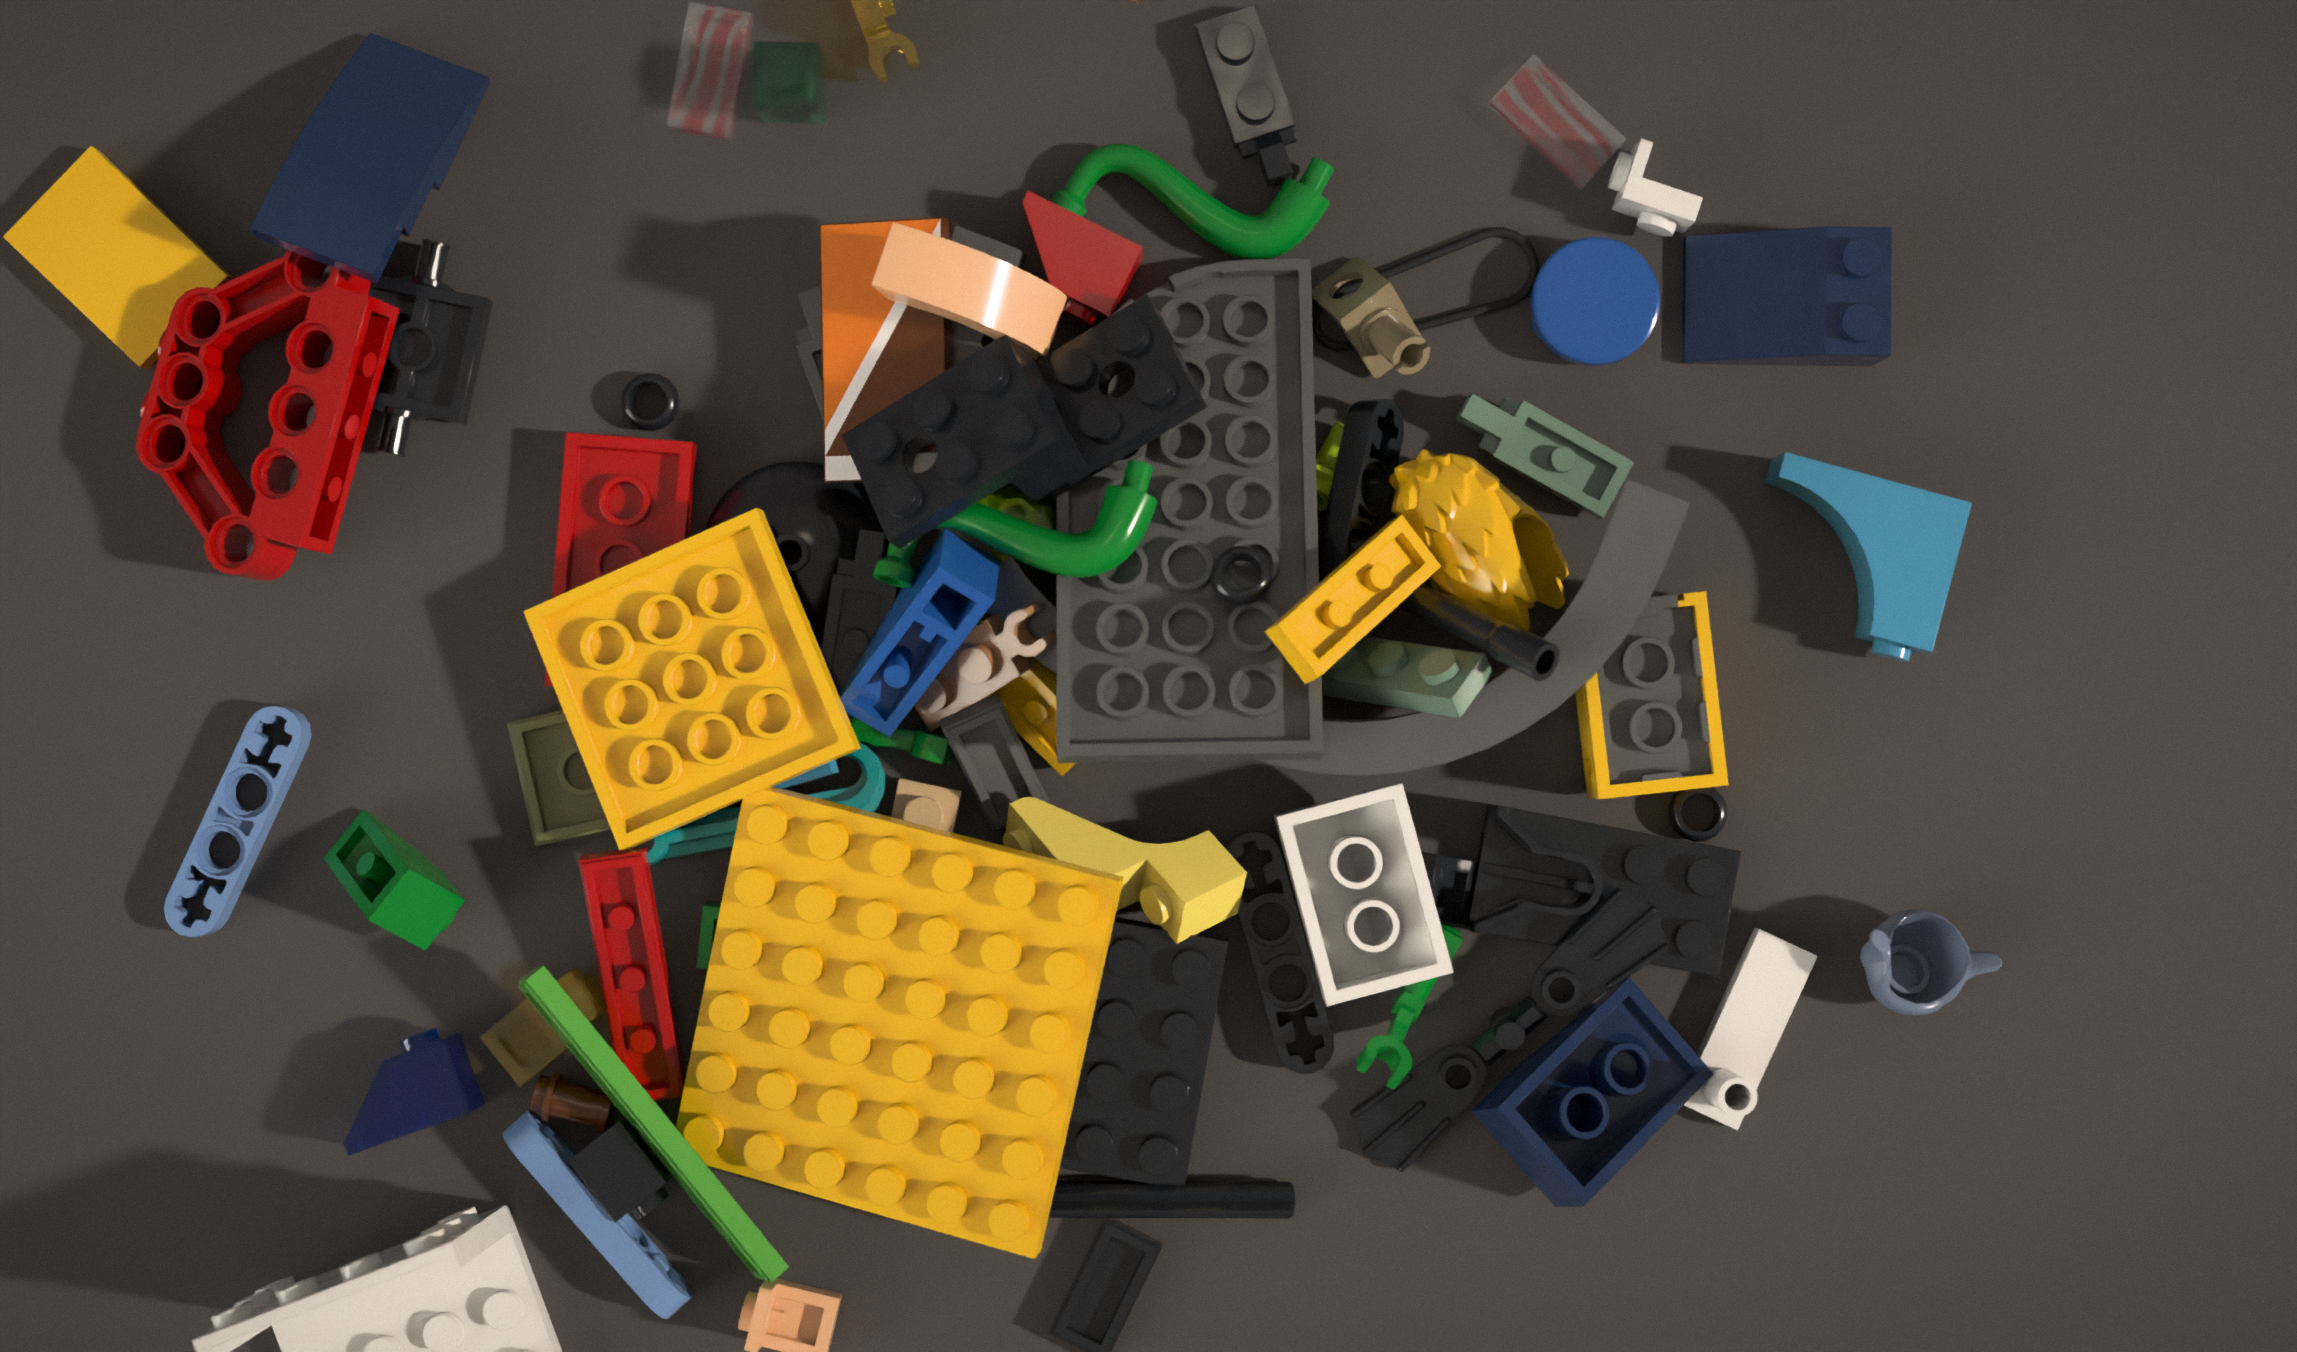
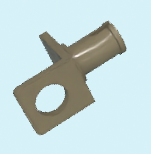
M1358 256L1353 257L1312 289L1313 302L1339 323L1371 376L1376 379L1380 378L1393 367L1401 374L1411 375L1420 371L1426 365L1430 356L1429 345L1427 343L1424 344L1426 340L1419 333L1390 281ZM1354 279L1363 280L1360 288L1352 295L1343 299L1333 298L1336 290L1344 283Z

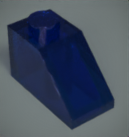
M437 1028L399 1041L403 1053L383 1060L344 1141V1147L348 1156L461 1116L485 1105L461 1033L440 1039Z

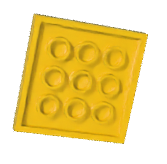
M752 509L523 611L619 850H628L739 802L756 792L776 786L861 749L766 516L761 509Z

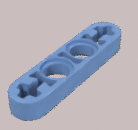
M286 706L263 707L255 712L247 722L165 900V919L171 929L178 934L191 938L213 934L223 928L230 918L310 744L312 736L310 724L306 717L295 708ZM283 719L287 720L284 731L292 735L291 743L289 745H277L268 760L270 763H279L281 765L278 773L269 766L250 763L249 760L252 754L256 757H266L272 745L273 738L265 733L266 726L268 724H280ZM248 774H255L262 778L268 792L263 805L253 811L241 806L236 797L237 784ZM220 832L231 833L240 844L241 852L239 859L233 866L227 869L216 865L209 853L210 842ZM198 870L207 877L226 880L225 888L221 885L210 886L207 891L203 905L211 910L210 917L196 919L194 922H191L190 919L193 911L185 906L186 898L199 897L209 881L208 879L197 878Z
M527 1110L503 1131V1138L517 1159L654 1313L663 1319H669L693 1297L692 1290L682 1274L628 1213L618 1221H613L568 1162L576 1153L549 1123L541 1121L539 1114Z

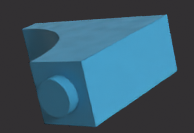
M1788 452L1771 458L1765 483L1797 496L1817 511L1832 527L1849 556L1858 592V619L1854 638L1872 642V654L1902 662H1909L1911 653L1933 652L1972 503Z

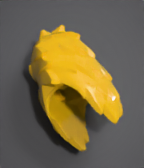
M1422 449L1416 459L1394 468V473L1389 477V483L1395 489L1391 512L1395 513L1397 517L1403 515L1441 565L1428 578L1433 589L1439 590V592L1503 623H1512L1526 631H1529L1530 625L1528 608L1534 607L1535 601L1555 609H1559L1564 605L1565 597L1561 580L1563 581L1569 575L1562 551L1554 541V532L1539 514L1522 501L1519 496L1501 484L1498 477L1468 456L1454 453L1435 455L1426 449Z

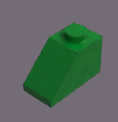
M364 809L323 858L369 921L424 951L438 934L452 923L456 912L466 901L441 869L373 814Z

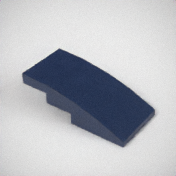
M370 33L325 94L279 170L250 227L254 236L257 239L378 284L400 235L403 234L409 237L431 188L440 190L490 83L489 78Z

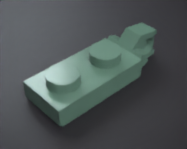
M1472 393L1466 398L1455 418L1458 422L1483 435L1477 448L1489 454L1490 459L1599 520L1604 518L1634 464L1632 460L1524 400L1518 403L1505 397L1498 408Z

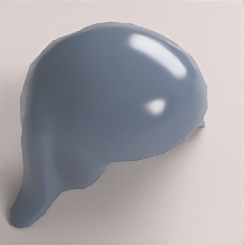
M1914 909L1897 912L1887 918L1877 928H1874L1870 932L1869 940L1862 947L1860 953V960L1865 968L1867 982L1875 999L1885 1008L1907 1016H1924L1938 1011L1945 1003L1952 1001L1958 995L1966 981L1981 974L1995 972L2002 966V960L1997 954L1970 950L1960 931L1944 916L1934 912Z

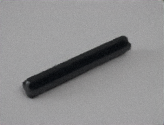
M1056 1181L1049 1218L1289 1219L1295 1213V1189L1290 1182L1186 1181L1185 1185L1148 1184L1137 1181Z

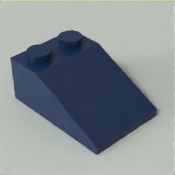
M1824 226L1686 236L1683 239L1682 364L1871 367L1890 357L1892 227Z
M1628 977L1609 990L1517 1065L1471 1111L1555 1207H1582L1713 1075V1072L1631 978Z

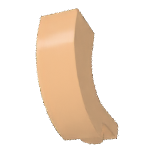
M895 222L892 223L871 284L889 300L953 320L973 328L994 340L1006 334L1036 361L1038 355L1043 357L1048 355L1067 296L1054 286L1009 263L948 239Z

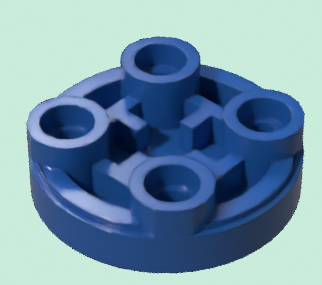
M1605 237L1578 239L1555 251L1537 273L1530 295L1531 324L1536 336L1559 357L1583 366L1612 365L1632 354L1651 334L1660 309L1658 283L1647 261L1630 246Z

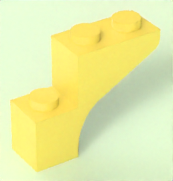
M1023 797L1009 803L1006 832L1003 836L1004 846L1124 877L1116 911L1140 901L1147 918L1152 923L1160 925L1166 930L1176 944L1188 939L1191 935H1196L1238 914L1247 872L1209 830L1182 841L1162 844L1144 843L1129 839L1035 797Z

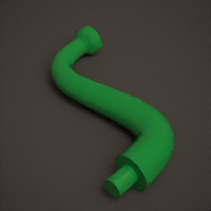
M1107 144L1094 149L1084 156L1073 170L1064 189L1053 192L1049 201L1084 217L1087 212L1084 200L1095 183L1108 173H1121L1139 182L1188 228L1224 253L1241 259H1273L1299 245L1323 217L1331 203L1321 193L1335 169L1323 160L1313 157L1299 182L1285 178L1275 198L1263 213L1259 215H1246L1226 206L1154 153L1130 144Z
M1129 460L1121 486L1113 485L1106 488L1096 522L1085 532L1064 533L1051 530L980 503H975L936 528H951L961 531L1016 560L1040 570L1064 577L1086 578L1098 576L1114 570L1126 561L1145 535L1158 503L1153 496L1147 494L1153 467L1142 461ZM921 537L901 549L890 543L887 556L877 560L873 577L892 586L910 588L915 573L910 565V560Z

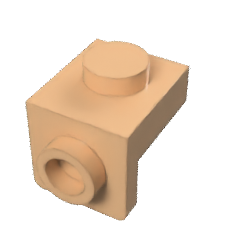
M776 1278L773 1282L764 1281L758 1293L748 1291L744 1300L738 1330L748 1332L744 1350L758 1352L761 1347H766L782 1352H829L842 1294Z

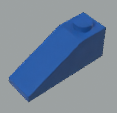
M945 528L914 569L915 573L910 588L901 589L841 689L839 696L846 713L890 737L995 601L1000 561Z

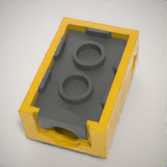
M1706 591L1650 597L1646 607L1621 645L1597 673L1575 692L1587 798L1608 799L1728 785Z

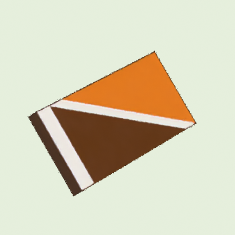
M933 217L819 224L825 483H863L842 434L952 367L951 320L889 300L871 285L893 222L950 240L948 219ZM936 444L927 445L918 451L913 463L914 473H922L934 464L937 456Z

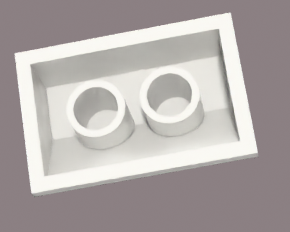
M1403 783L1273 815L1320 992L1327 1006L1454 973Z

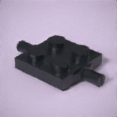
M423 239L422 242L423 247L416 276L409 275L398 278L381 276L378 284L370 283L368 293L371 297L400 308L373 407L386 414L377 451L405 457L404 452L411 420L418 421L435 418L464 425L467 424L493 301L486 297L458 292L444 284L442 278L450 245Z

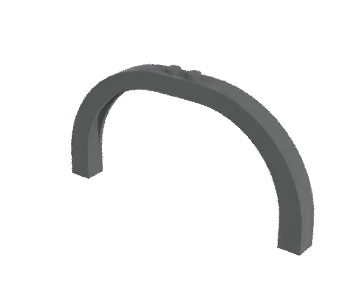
M955 225L950 241L970 247L1020 269H1023L1027 254L1015 247ZM951 320L952 367L995 340L973 328ZM1627 479L1598 554L1582 587L1564 615L1543 638L1555 644L1560 654L1555 671L1547 679L1536 681L1513 668H1509L1484 685L1460 718L1420 711L1394 717L1370 719L1323 717V759L1259 761L1274 766L1317 774L1366 776L1404 773L1446 764L1486 750L1527 729L1562 705L1590 680L1624 641L1646 607L1666 566L1690 502ZM995 492L977 502L1002 511ZM937 528L939 534H941L945 528ZM946 528L1000 561L995 601L987 610L991 616L998 613L1005 623L1006 618L1013 611L1027 603L1037 602L1040 609L1028 617V631L1037 638H1041L1052 631H1055L1057 634V596L1042 581L1031 565L1016 560L961 531ZM1056 641L1045 651L1033 656L1055 673H1057Z

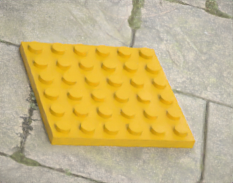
M774 786L743 798L676 1123L677 1130L707 1166L1035 1259L1040 1254L1124 877Z

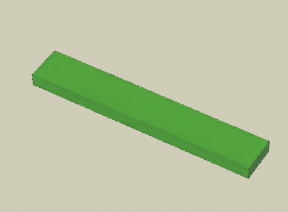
M545 966L535 967L518 981L520 985L517 987L754 1277L766 1282H773L789 1268L787 1263Z

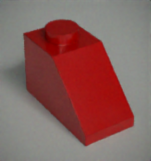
M1027 191L1022 204L1047 281L1067 296L1062 314L1089 327H1092L1095 319L1102 322L1117 311L1143 259V247L1039 195Z

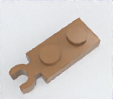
M1037 602L1027 603L1008 615L1005 623L997 613L973 628L914 705L930 732L941 726L939 720L976 704L1031 669L1032 666L1026 657L1040 654L1057 641L1055 631L1041 638L1033 636L1028 631V617L1040 609Z

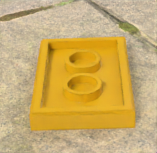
M90 146L3 236L136 365L145 370H148L159 358V340L167 329L170 315L177 299L193 288L208 287L213 289L234 279L100 150L93 146Z

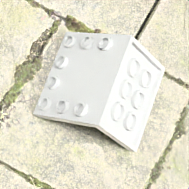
M508 1204L481 1214L477 1213L475 1206L438 1220L437 1225L421 1231L420 1236L397 1246L364 1256L339 1268L296 1283L293 1276H289L255 1290V1294L233 1303V1307L211 1316L214 1328L192 1340L196 1352H231L272 1325L281 1352H562Z

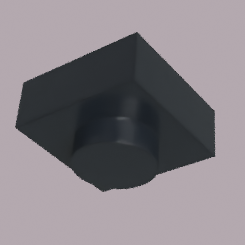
M1421 852L1439 920L1467 925L1478 862Z

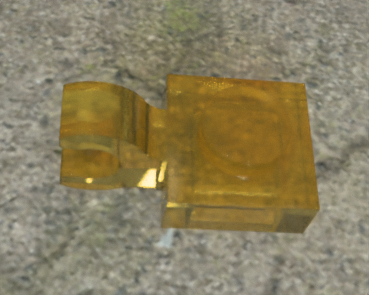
M851 0L868 44L869 63L875 77L880 82L888 80L883 66V59L892 51H899L906 56L911 71L918 69L919 58L914 44L906 36L892 32L886 23L885 17L896 14L892 0Z

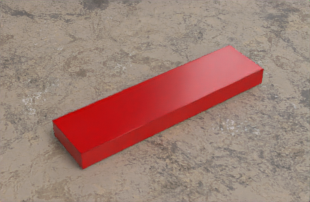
M647 847L583 854L579 859V866L612 1050L654 1101L680 1098L683 1094L686 1074Z

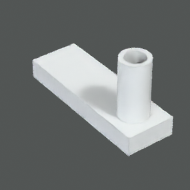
M1753 929L1696 1053L1713 1072V1075L1684 1106L1733 1129H1739L1744 1116L1749 1114L1756 1106L1758 1098L1756 1090L1818 956L1761 929Z

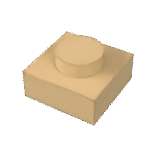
M899 778L891 817L954 833L963 791Z

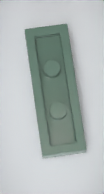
M1364 636L1321 675L1322 695L1460 718L1494 673L1486 655L1482 653Z

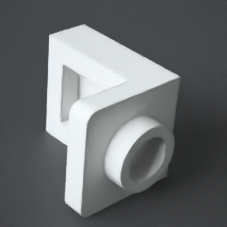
M1641 138L1630 154L1621 151L1617 157L1608 183L1609 189L1618 191L1612 210L1638 218L1636 225L1652 234L1671 237L1675 231L1684 233L1695 222L1703 197L1643 178L1653 142Z

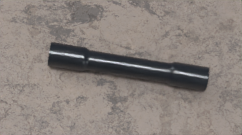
M1423 583L1397 606L1488 652L1493 659L1536 681H1543L1550 677L1558 665L1560 654L1555 644L1512 623H1503Z

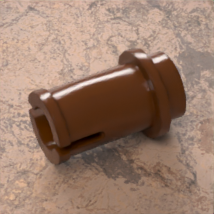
M554 1072L552 1077L540 1075L532 1096L530 1112L540 1114L541 1121L548 1123L551 1117L606 1132L615 1105L602 1090L562 1080V1073Z

